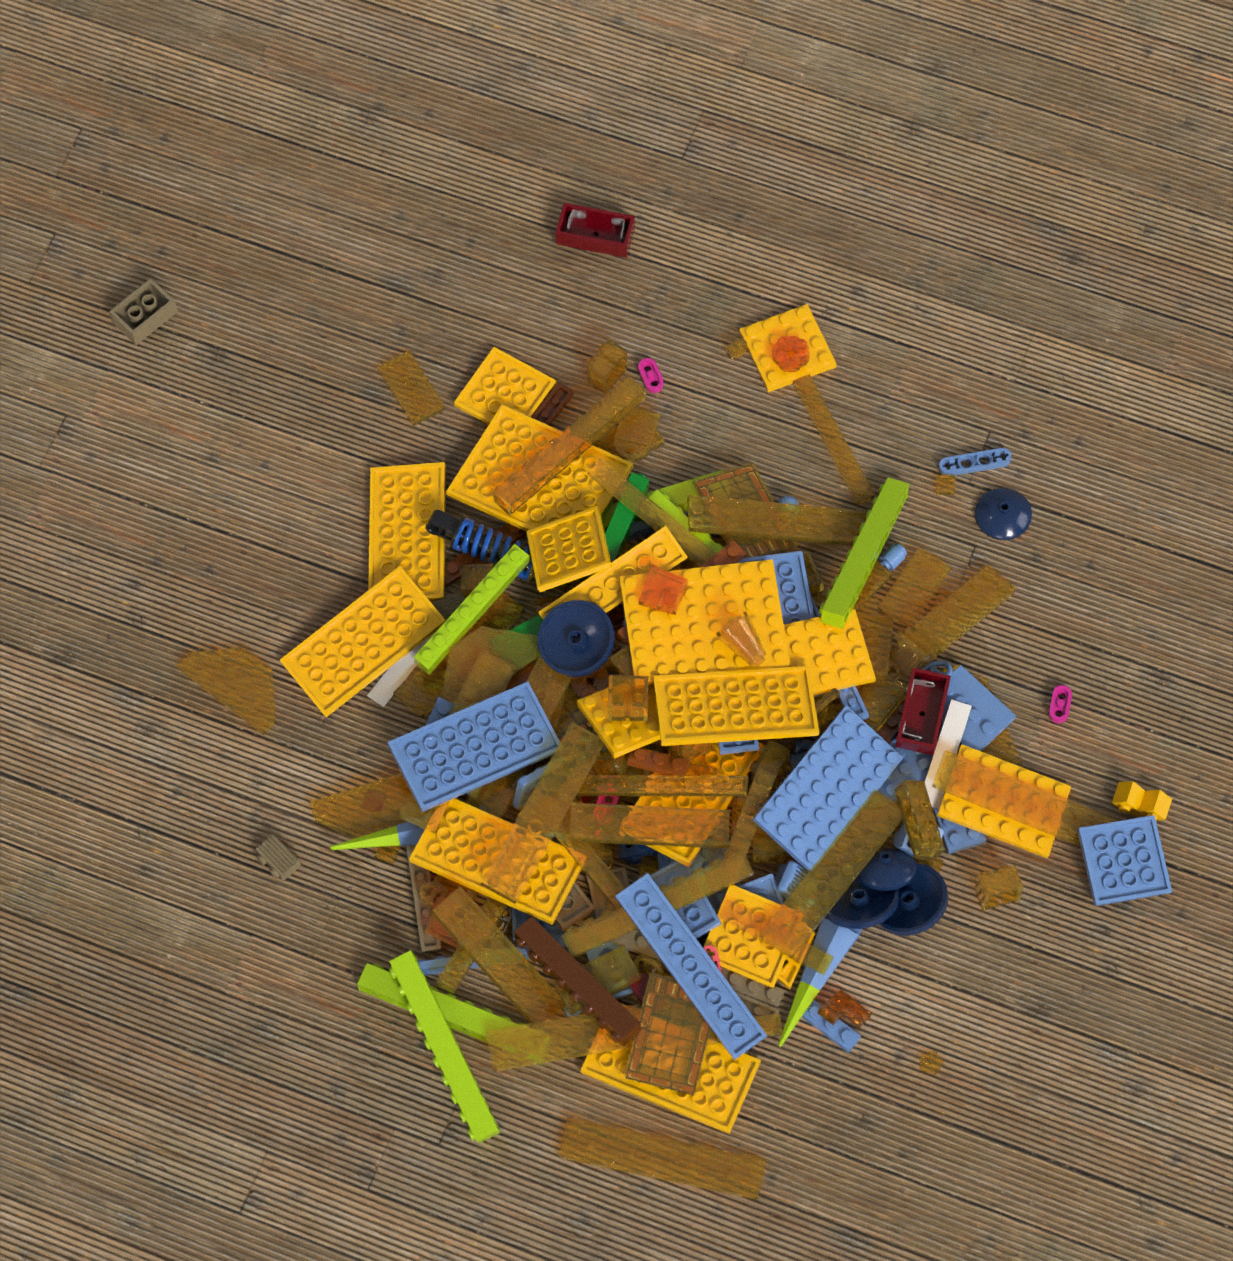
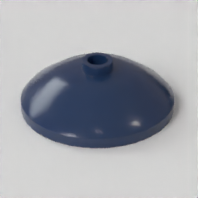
M996 488L986 492L979 499L975 508V520L980 530L987 536L997 540H1012L1021 536L1030 526L1032 519V510L1028 500L1021 493L1009 488Z
M878 848L861 857L857 863L856 872L858 879L865 886L875 890L888 891L899 889L910 883L916 874V864L914 859L902 850Z

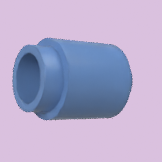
M898 543L891 545L879 557L880 566L886 571H893L905 559L907 551Z

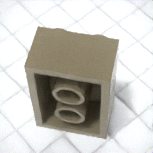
M151 278L109 311L112 323L135 345L139 344L178 312L175 301Z

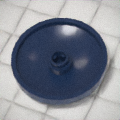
M583 600L567 601L553 608L542 621L538 632V648L543 660L555 672L568 677H582L600 669L611 656L615 644V631L608 615L596 604Z
M915 863L916 874L913 880L898 889L899 903L895 912L887 920L878 924L883 930L900 936L916 935L930 929L942 918L948 905L949 895L944 879L935 869L924 864Z
M851 866L835 872L825 880L819 892L820 908L829 921L840 927L849 929L869 928L884 922L895 912L899 903L898 889L888 891L875 890L865 886L857 877L856 866Z

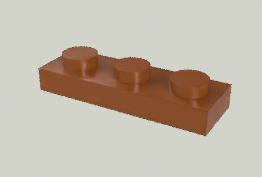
M642 747L631 751L627 760L628 766L682 780L686 776L690 760Z

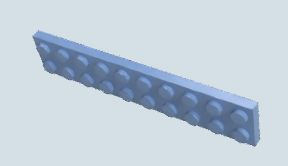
M648 873L615 896L621 907L733 1060H736L767 1037L764 1030Z

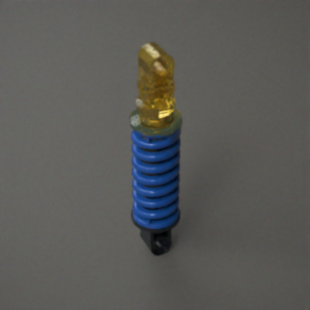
M434 510L425 526L430 534L450 541L449 548L460 551L462 547L464 554L471 550V556L475 558L480 554L482 562L490 558L489 563L491 566H495L514 545L511 543V536H507L505 540L502 539V532H498L492 538L493 528H488L486 534H483V524H479L477 529L474 530L475 521L466 515H463L460 520L441 510ZM517 540L515 544L520 547L521 541ZM526 544L521 549L529 555L530 562L518 577L529 583L533 578L535 579L529 544ZM585 576L554 588L567 593L585 581L587 577Z

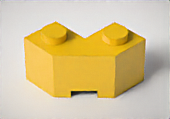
M1134 781L1118 782L1112 803L1123 813L1140 818L1155 815L1157 821L1166 820L1172 799L1161 790L1145 791Z

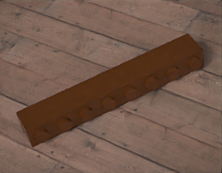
M532 916L514 931L515 944L520 949L524 948L528 952L529 958L534 963L538 962L543 972L547 976L551 975L555 979L556 985L560 989L564 988L568 992L570 999L582 1006L581 1008L586 1015H592L596 1019V1024L602 1030L605 1028L615 1043L619 1042L622 1046H625L641 1032L640 1022Z

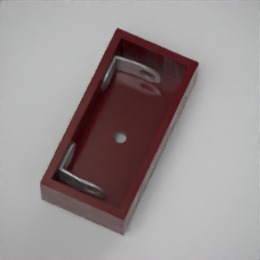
M564 203L555 232L556 245L627 258L635 231V216Z
M912 668L895 747L934 755L950 683V675ZM923 712L925 716L922 717L919 713Z

